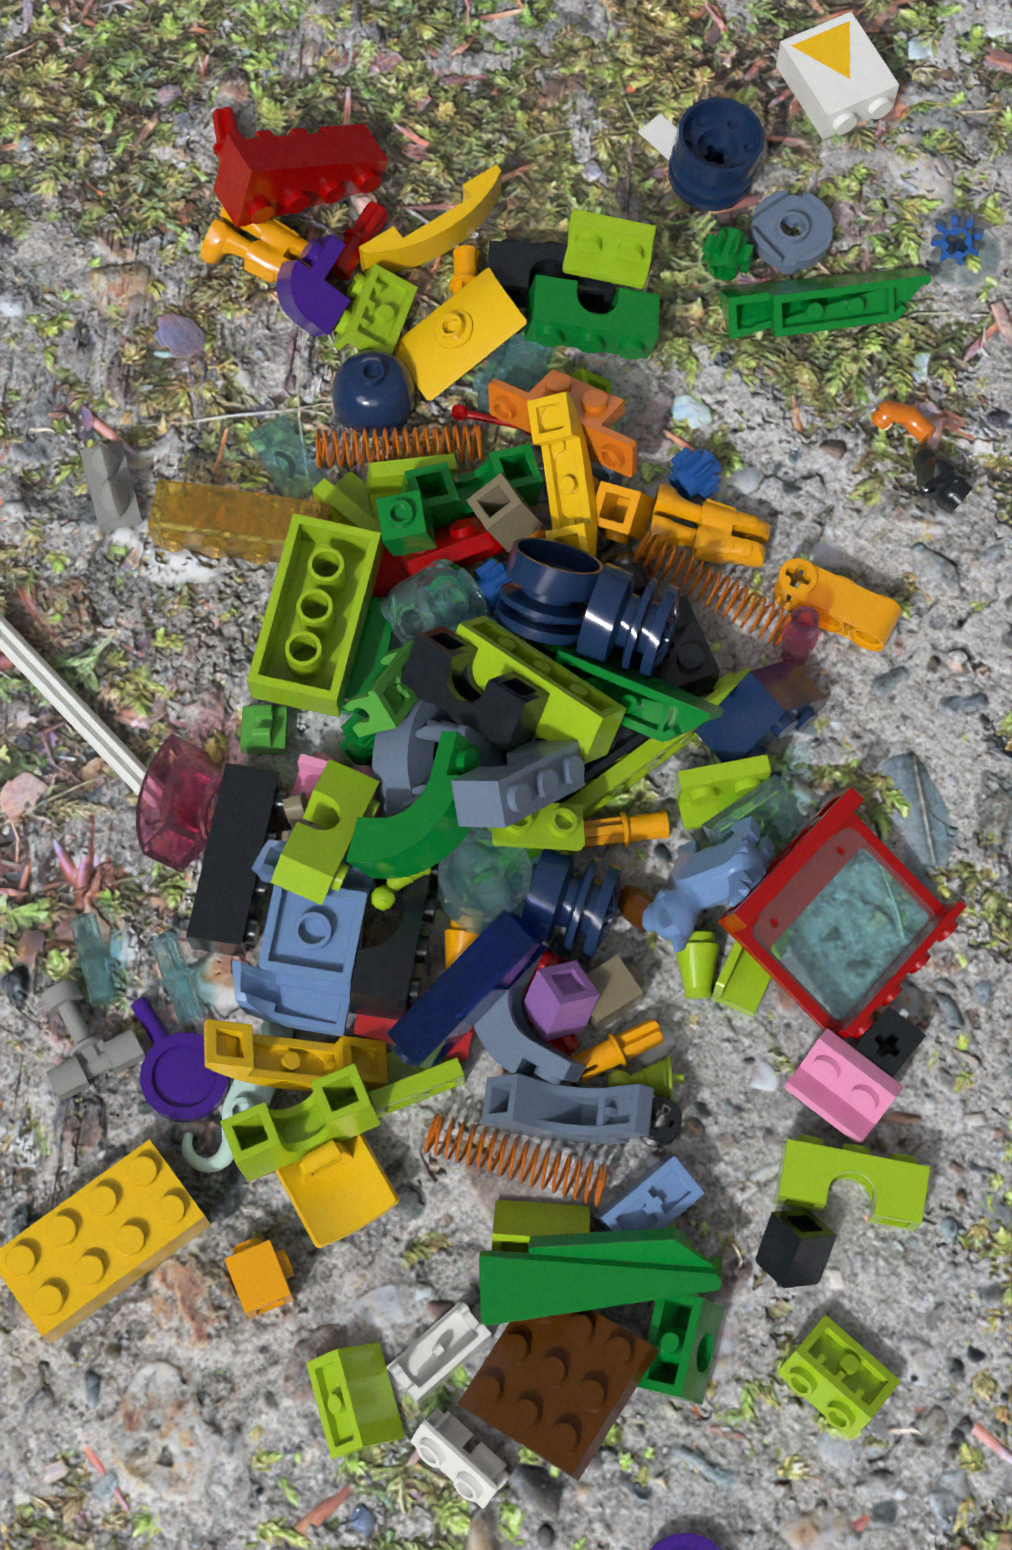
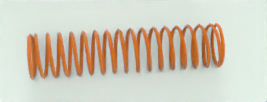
M465 424L463 427L462 452L458 427L455 425L452 435V453L455 454L456 438L459 461L461 464L464 463L466 437L469 460L473 463L476 437L478 462L481 463L480 424L473 426L472 452L467 425ZM436 425L433 427L431 454L428 429L425 426L423 428L421 455L418 430L415 426L413 428L411 455L408 431L404 427L402 456L400 454L397 428H393L392 456L390 455L387 429L384 428L382 457L380 456L377 429H373L372 457H370L367 429L364 428L362 458H360L357 430L354 428L351 459L347 431L344 429L341 460L337 432L334 429L331 461L325 429L322 436L321 459L320 432L317 430V467L319 469L323 468L326 451L327 463L332 469L336 450L337 462L342 469L346 448L348 465L352 468L356 447L358 464L362 468L365 460V445L368 463H372L375 459V444L378 462L384 461L385 442L388 461L394 460L395 441L398 459L405 458V441L408 458H415V440L418 457H425V440L428 456L435 455V439L438 455L445 454V438L448 454H451L448 428L446 425L443 427L441 454L438 428Z
M648 530L635 551L632 562L637 563L639 557L644 555L654 541L643 565V569H646L647 564L651 563L664 545L651 572V577L656 574L673 550L660 578V582L665 579L682 555L670 581L671 584H674L691 560L680 584L681 590L700 565L697 575L686 595L687 598L690 597L700 580L709 570L707 578L695 600L696 603L699 602L709 585L718 575L713 590L704 605L705 608L708 607L718 590L727 580L713 613L717 612L727 595L736 586L722 618L726 617L736 600L745 591L743 599L731 620V624L735 622L742 609L754 596L752 604L740 625V629L744 627L756 607L763 601L758 616L749 630V634H752L762 616L772 606L768 619L758 635V639H761L771 621L781 611L778 622L767 640V644H770L775 633L780 628L774 639L773 648L779 645L795 617L793 612L787 613L784 617V607H780L774 612L775 601L765 607L766 596L761 597L756 602L757 591L752 592L747 597L748 586L743 587L738 592L739 581L734 582L729 587L730 575L720 582L721 570L711 577L712 565L708 566L701 574L704 566L703 560H700L692 569L695 561L694 555H691L682 565L686 555L685 549L680 551L673 560L677 550L676 544L671 546L664 555L668 545L667 539L663 540L655 550L659 540L658 534L654 535L645 546L652 532Z
M439 1112L435 1113L424 1146L425 1154L431 1150L434 1144V1155L438 1157L445 1146L444 1157L447 1161L456 1149L455 1161L458 1164L462 1161L467 1151L466 1165L469 1167L478 1153L476 1163L478 1171L483 1168L488 1158L487 1171L489 1174L492 1173L499 1160V1177L504 1175L510 1162L508 1175L510 1181L514 1179L521 1164L519 1175L521 1184L525 1182L532 1167L531 1187L535 1186L543 1169L541 1179L542 1191L546 1189L554 1171L551 1188L553 1194L557 1192L565 1174L562 1189L563 1197H566L576 1176L573 1191L574 1201L578 1199L587 1178L584 1193L585 1204L589 1202L598 1181L594 1202L595 1207H598L609 1172V1165L606 1166L605 1172L604 1163L600 1165L589 1191L594 1161L591 1160L578 1189L583 1158L580 1157L567 1186L572 1162V1154L570 1153L556 1184L562 1154L561 1150H559L545 1181L551 1148L548 1147L534 1179L540 1151V1144L538 1143L523 1176L530 1144L529 1140H527L512 1174L519 1138H515L502 1169L508 1134L504 1135L491 1167L498 1133L495 1130L480 1164L487 1132L486 1127L483 1128L476 1149L469 1161L476 1124H473L467 1142L459 1157L461 1140L466 1124L465 1120L462 1121L453 1147L448 1155L455 1117H452L444 1140L437 1152L445 1115L444 1113L441 1114L439 1120Z

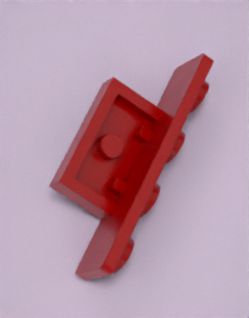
M477 515L457 520L449 526L434 531L437 544L435 549L396 557L391 554L388 548L384 549L372 597L381 598L430 580L433 573L439 567L447 564L465 567L505 552L506 549L486 530Z

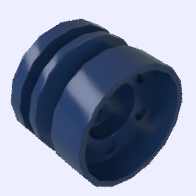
M719 97L700 100L685 111L678 125L675 144L668 163L669 182L673 191L684 203L699 210L717 212L732 208L745 198L752 185L756 167L764 148L765 132L759 118L746 105L733 99Z
M534 537L517 539L513 542L506 566V575L512 581L501 585V600L496 602L494 619L502 627L514 634L533 641L550 645H577L588 606L585 601H590L597 579L604 567L603 563L584 550L566 543Z
M606 563L597 579L587 606L577 641L576 653L606 663L616 645L623 647L622 669L626 671L631 669L637 654L641 653L643 658L639 674L651 679L657 665L666 656L675 633L680 615L679 597L681 587L670 583L662 601L659 602L656 601L659 579L652 578L642 595L634 593L635 572Z
M543 849L526 897L518 927V935L548 943L557 925L565 927L564 949L572 951L578 932L584 933L587 936L582 955L594 958L596 950L609 934L621 896L620 874L622 866L610 863L604 882L595 879L600 859L593 857L583 875L574 873L575 851Z

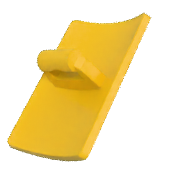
M486 268L397 341L394 352L407 365L414 378V383L424 397L431 401L527 324V320L491 269Z
M363 1133L342 1142L334 1143L332 1139L303 1155L301 1160L275 1170L317 1248L332 1244L362 1229L399 1203L396 1191Z

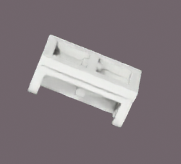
M459 1302L386 1368L415 1403L420 1405L492 1340V1333L485 1325L477 1321L464 1302Z

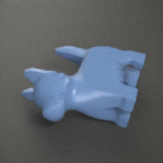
M753 816L732 823L731 829L734 834L724 844L720 843L700 850V844L695 839L678 846L677 854L679 857L673 866L669 890L661 888L656 894L655 900L643 912L642 926L645 930L657 932L661 938L672 941L674 951L680 952L686 948L689 938L692 937L695 923L702 910L727 901L730 907H734L748 895L750 890L766 874V865L771 860L775 849L768 836L762 837L759 840L761 827Z

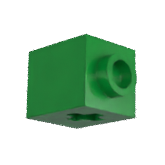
M420 490L376 499L382 542L394 557L437 548L431 506Z

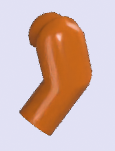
M885 400L877 404L879 408L871 414L872 422L881 430L890 429L892 424L896 422L903 425L921 444L929 440L936 431V428L910 404Z

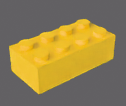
M149 1139L0 1248V1276L41 1336L54 1343L210 1227L211 1224Z

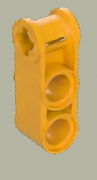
M801 558L790 559L780 567L778 580L773 588V598L778 606L784 607V610L793 612L826 631L837 633L869 651L880 652L884 650L902 614L899 604L891 598L869 591L844 576L833 574ZM800 570L804 571L803 575H799ZM792 583H798V588L792 587ZM787 595L791 596L790 600L787 599Z

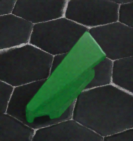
M908 268L718 287V296L727 334L730 339L739 338L771 328V334L774 337H783L898 321L907 310L906 304L922 285L927 286L931 282V274L922 268Z
M530 639L526 640V643L627 708L620 725L660 742L670 741L723 715V708L655 676H652L651 679L641 676L639 674L640 669L632 666L629 671L623 670L622 661L612 656L609 657L606 663H602L578 655L576 653L577 645H550Z
M677 1228L530 1236L529 1254L489 1250L480 1251L479 1254L480 1314L482 1324L486 1326L717 1291L722 1286V1259L718 1256L708 1258L690 1246L689 1237Z

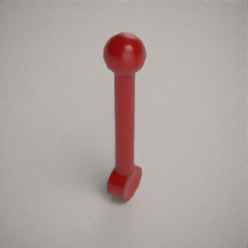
M457 404L452 407L451 416L456 420L472 419L523 430L490 414L471 411L463 405ZM523 430L526 435L532 436L530 432Z

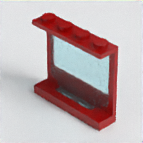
M852 787L834 795L768 865L766 874L750 890L748 895L736 906L729 907L717 920L824 1032L828 1028L841 1039L848 1037L857 1039L872 1026L874 1019L871 1015L880 1005H888L900 994L903 987L899 983L908 973L914 974L928 962L931 957L928 950L936 941H944L957 929L959 923L955 919L966 908L961 900L943 906L858 818L854 811L864 799Z

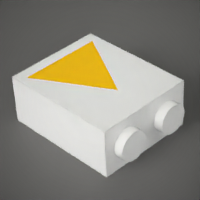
M852 11L780 41L776 67L822 140L834 134H845L857 124L871 118L880 119L893 109L899 84Z

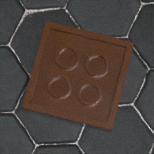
M593 1310L510 1322L458 1404L467 1412L579 1481L659 1351L649 1342Z

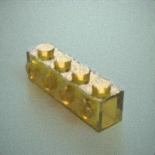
M158 479L147 526L153 544L166 551L180 552L183 549L200 551L202 554L212 558H224L228 555L242 557L253 564L264 565L269 562H280L293 513L333 522L331 504Z

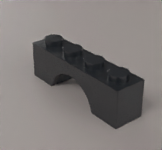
M445 858L430 867L431 873L429 875H424L415 880L414 883H410L395 892L394 905L398 908L403 918L396 932L379 945L358 950L350 988V1013L406 1022L409 1004L418 1006L422 978L415 977L417 963L426 964L430 936H424L423 931L425 922H434L437 896L430 894L433 882L441 883ZM375 878V888L382 885L386 886L387 879Z

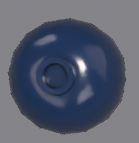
M378 349L358 352L348 357L337 369L332 383L334 412L344 427L348 429L349 426L353 430L355 428L357 431H360L361 436H363L364 428L367 429L368 438L373 437L374 428L377 429L378 437H383L384 428L387 429V433L390 435L393 433L394 427L397 428V431L401 430L406 425L407 418L415 410L416 391L414 378L407 365L392 353Z

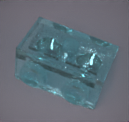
M514 334L489 354L488 357L490 358L486 368H478L472 391L478 393V410L490 413L488 384L494 378L529 393L543 379L552 356L553 347H545L537 342L524 340V336Z
M773 775L702 824V827L712 846L720 843L724 844L734 834L731 829L732 823L753 816L761 827L759 840L762 837L768 836L772 844L777 845L790 838L792 832L805 822L784 779Z

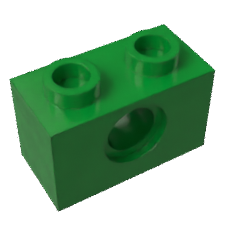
M692 1295L656 1300L647 1342L652 1344L659 1352L637 1387L657 1395L703 1405L724 1307L705 1298Z

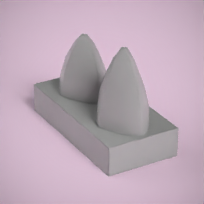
M122 440L107 444L98 442L95 447L80 450L100 532L142 523L143 520Z

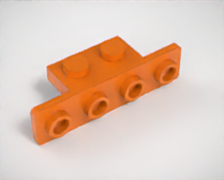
M552 369L529 393L496 378L488 384L490 414L501 421L510 423L530 433L531 427L527 401L565 391L570 392L584 432L590 460L630 478L637 472V442L610 429L625 413V400L555 369Z

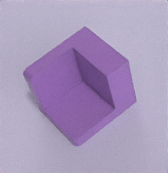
M577 960L538 969L524 999L522 1008L542 1039L548 1041L583 1031L600 994Z

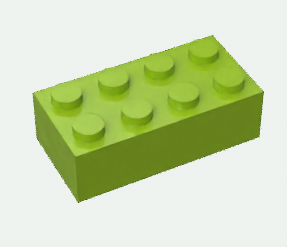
M293 513L247 678L252 698L340 718L383 555L381 532Z

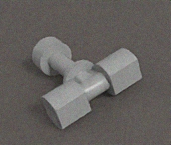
M69 979L59 982L48 988L41 995L49 1014L61 1015L75 1043V1046L69 1051L70 1060L46 1071L60 1102L91 1087L88 1082L89 1079L111 1068H114L117 1074L145 1059V1054L132 1029L108 1041H105L102 1035L92 1036L77 1006L82 1001L83 995L75 980Z

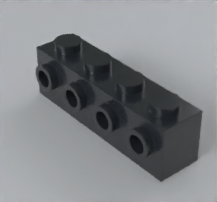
M225 763L186 934L191 949L246 958L248 945H256L260 931V918L255 917L258 900H266L270 883L263 882L251 868L269 839L279 840V831L274 830L277 814H285L282 799H285L289 794L288 788H283L279 771Z

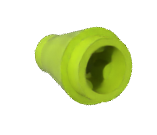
M694 931L692 937L687 942L686 948L680 952H675L684 988V999L712 998V984L720 945L715 943L714 932Z

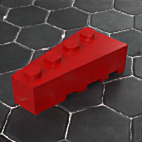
M364 123L322 126L317 133L308 134L305 128H292L286 136H274L271 130L256 131L254 138L245 139L240 132L227 133L213 191L236 228L250 224H262L271 218L289 213L297 214L306 208L324 203L332 204L345 197L359 193L367 194L380 187L388 159Z

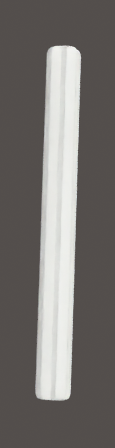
M0 614V650L149 808L159 806L168 796L166 787Z

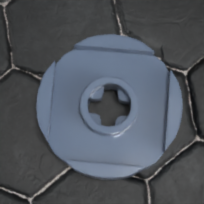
M789 191L775 192L763 199L756 207L749 238L755 252L762 260L776 267L782 274H794L798 270L814 266L826 256L833 238V216L828 207L812 194L803 192L802 196L789 195ZM788 225L790 228L798 226L801 229L798 236H789L784 233L785 229L783 226Z

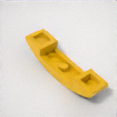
M496 164L464 183L462 203L404 238L393 226L359 247L361 270L365 273L374 263L391 273L407 270L429 262L459 245L484 222L495 207L501 195V169Z
M565 391L529 400L527 405L533 445L541 446L552 530L545 531L546 539L566 543L596 557L597 510L594 481L584 432L571 394Z
M206 1019L204 1022L205 1067L224 1076L261 1086L313 1091L310 1082L355 1063L367 1090L378 1089L388 1085L386 1042L341 1036L336 1044L253 1034L252 1024Z

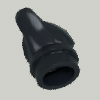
M925 445L915 454L912 462L917 471L916 483L919 488L918 494L922 498L935 500L936 505L940 509L943 507L952 513L969 494L973 486L966 481L967 477L965 475L957 473L955 464L951 459L940 456L936 450Z

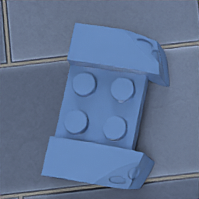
M269 839L259 853L251 869L257 873L263 882L270 883L287 841ZM347 856L343 863L349 865L350 868L339 892L330 888L322 905L274 884L257 967L232 960L235 1000L246 1014L284 1027L340 1037L344 1036L350 1008V988L367 904L371 899L375 879L370 878L346 862Z

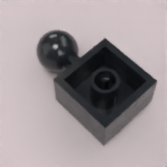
M617 553L603 563V566L606 563H610L634 571L636 574L634 593L642 595L649 581L654 578V576L651 577L652 569L649 563L646 569H643L646 561L643 557L640 556L637 563L632 562L635 553ZM684 594L679 597L680 615L669 650L665 656L666 659L660 661L652 676L697 697H701L714 692L712 687L719 679L720 669ZM616 645L611 656L622 661L624 648ZM637 654L632 665L633 667L640 669L643 654Z

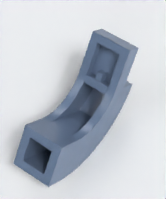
M418 699L397 728L376 733L372 770L373 778L380 781L375 794L377 801L380 802L379 809L383 818L397 815L406 810V808H403L402 803L416 797L412 794V788L427 785L433 767L435 741L417 738L415 733L426 726L427 721L430 719L436 722H440V720L448 721L450 719V714L434 703Z
M487 930L474 957L468 984L471 1019L480 1041L495 1061L512 1074L519 1073L531 1077L534 1071L536 1075L555 1085H559L561 1080L579 1082L586 1065L542 1041L530 1027L526 1013L522 1008L528 983L542 955L503 934Z
M519 1073L487 1077L481 1124L516 1134L544 1139L592 1144L629 1143L630 1137L649 1136L654 1088L642 1084L607 1088H579L555 1085Z

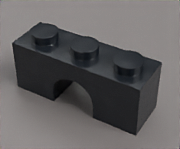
M515 239L489 240L487 268L491 269L517 308H526L527 294L536 274L577 281L578 301L589 312L608 313L612 303L613 283L563 272V262L568 245L556 241L528 243Z
M444 626L416 635L400 680L401 683L414 690L415 695L419 699L428 703H434L449 713L450 718L456 723L469 726L483 735L487 743L495 748L508 751L532 741L550 693L515 671L489 679L485 690H482L476 683L473 675V662L478 651L476 646Z

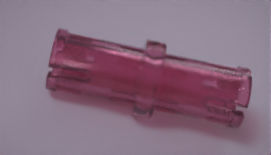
M809 606L796 608L792 612V619L785 626L782 633L783 646L781 650L783 652H781V658L783 661L792 659L798 666H802L807 662L808 654L815 648L818 640L817 628L820 616L815 609Z

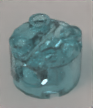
M433 560L400 581L390 590L388 598L381 603V612L384 618L390 622L394 634L402 643V647L407 641L415 640L418 633L441 626L456 633L459 623L488 614L487 603L482 590L470 573L464 568L456 571L449 567L450 564L454 563L450 560Z
M488 828L471 829L462 842L447 857L441 860L438 866V897L444 912L457 925L464 927L472 934H483L487 930L494 932L510 926L522 914L526 897L531 887L532 863L526 849L521 847L495 846L492 843L491 831H488Z

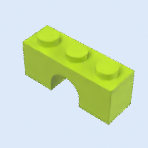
M329 759L312 792L303 816L304 819L319 825L324 830L314 829L297 821L279 857L270 883L319 905L323 904L330 888L339 892L350 868L343 861L348 854L357 817L374 818L380 802L373 799L380 781Z
M355 1063L310 1082L313 1089L312 1094L306 1100L293 1107L273 1110L268 1108L267 1104L263 1102L220 1121L234 1161L248 1182L301 1160L303 1155L332 1139L334 1143L342 1142L381 1125Z
M796 1135L795 1140L787 1139L783 1145L774 1204L808 1209L809 1211L820 1213L826 1205L830 1184L838 1180H851L862 1186L868 1195L869 1213L867 1222L915 1231L922 1224L930 1167L919 1165L918 1158L899 1153L890 1154L889 1159L870 1155L871 1149L855 1144H844L842 1149L823 1146V1139L810 1135Z

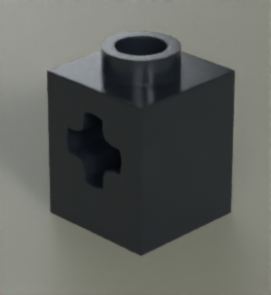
M888 1006L854 1049L890 1077L894 1078L925 1039L926 1035ZM887 1044L892 1050L882 1058L876 1052L878 1048Z

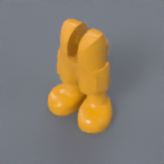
M222 207L220 220L216 218L213 220L204 238L200 259L212 265L220 262L226 254H232L245 259L244 269L262 278L264 281L275 283L283 262L292 260L303 262L300 259V254L308 241L301 238L294 229L289 228L276 219H269L262 224H250L236 228L226 210ZM241 230L245 231L259 240L252 242L240 235L239 232Z
M659 483L648 528L652 532L645 546L654 535L658 534L659 540L655 550L663 540L667 539V547L676 544L677 546L691 548L690 555H694L695 560L713 562V564L729 563L757 568L764 565L767 550L762 544L769 541L772 525L754 514L738 512L736 508L714 500L706 499L701 505L680 496L670 484ZM677 518L696 523L694 529L673 522L670 519ZM654 541L642 556L644 559H647ZM664 545L658 551L653 560L659 558Z

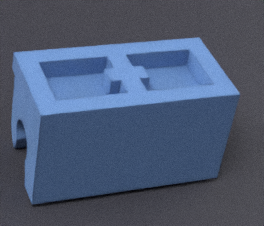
M675 1155L664 1156L592 1218L601 1229L608 1232L665 1228L705 1193Z

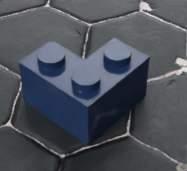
M792 659L750 671L719 704V707L724 709L722 717L699 726L695 732L722 763L766 754L768 756L770 750L767 746L775 738L780 739L793 729L800 732L816 720L819 715L816 709L826 697Z

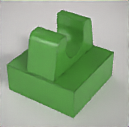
M272 704L243 706L240 739L241 753L286 755L288 708L273 706Z

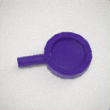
M147 997L139 998L133 1002L130 1007L154 1044L141 1065L140 1085L147 1103L161 1117L175 1123H193L209 1116L223 1104L230 1089V1077L205 1067L204 1036L186 1032L170 1035Z

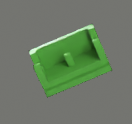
M414 640L407 641L401 648L387 652L382 658L381 664L388 666L367 693L353 696L345 705L347 711L362 708L368 713L367 717L357 721L352 727L358 737L397 728L419 699L415 695L414 690L400 682Z

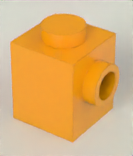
M601 481L596 495L597 527L604 530L602 538L627 545L629 537L642 541L655 499L642 492Z
M253 1238L242 1242L232 1248L234 1255L224 1259L244 1312L249 1319L295 1301L287 1282L288 1278L295 1276L285 1249L275 1251L270 1240L261 1243L259 1238Z

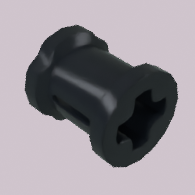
M654 1097L652 1100V1119H650L649 1136H641L640 1139L648 1146L659 1148L670 1145L675 1140L682 1122V1114L678 1105L671 1099ZM659 1114L665 1115L667 1117L666 1126H662L659 1131L653 1130L651 1128L652 1119H656Z

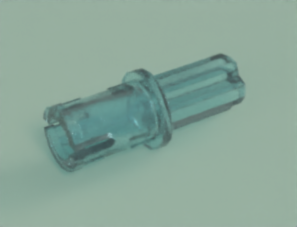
M92 912L78 914L70 920V927L79 957L76 959L75 964L77 968L82 969L90 1005H105L119 998L109 964L112 954L110 951L105 950L96 915Z
M165 932L155 936L150 945L163 978L159 984L161 988L167 989L177 1016L178 1025L197 1021V1015L198 1018L205 1017L207 1012L203 1008L193 981L196 975L195 970L188 968L176 934L174 932Z

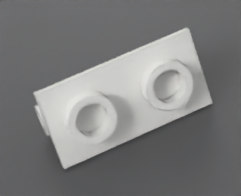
M437 1408L427 1420L421 1423L410 1442L416 1447L419 1456L424 1462L432 1467H438L453 1481L455 1489L463 1498L476 1502L484 1509L495 1493L511 1477L505 1470L507 1464L482 1442L469 1454L463 1447L474 1434L449 1411L444 1414Z

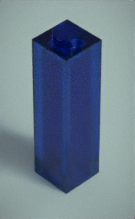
M504 909L386 1033L396 1043L393 1048L394 1053L411 1068L417 1066L418 1068L430 1069L436 1066L550 946L517 913Z

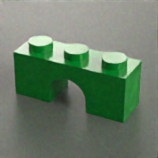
M536 274L527 294V324L525 325L524 340L537 342L545 347L559 345L578 348L585 353L604 352L616 354L628 360L647 359L658 340L660 294L618 288L608 313L594 314L584 309L577 298V281Z
M529 443L489 452L486 462L481 467L465 474H451L447 462L407 470L404 472L401 493L415 490L422 492L431 506L435 529L448 526L460 519L476 516L466 500L500 473L523 496L530 507L537 505L543 479Z

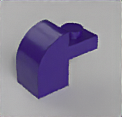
M333 234L311 239L300 254V259L303 262L301 263L298 260L283 262L276 280L277 297L283 311L294 323L313 337L329 335L350 302L349 298L324 280L346 245Z

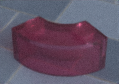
M173 733L170 734L155 754L141 784L136 806V832L143 855L181 873L207 846L209 837L207 829L208 811L214 795L220 788L222 775L208 752Z

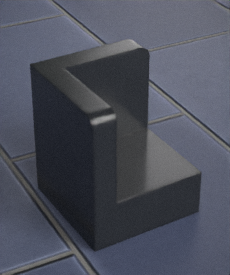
M808 1209L771 1212L755 1261L783 1289L816 1285L821 1280L837 1235Z

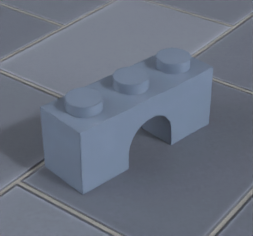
M530 741L506 753L508 765L477 767L451 780L459 827L506 828L584 787L585 768L580 756L578 741Z

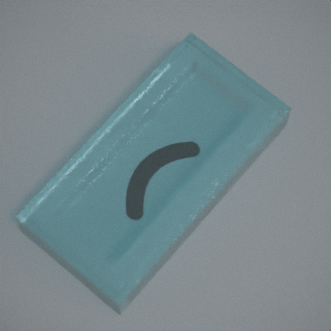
M285 415L247 434L250 445L288 507L313 495L312 489L323 479V476Z

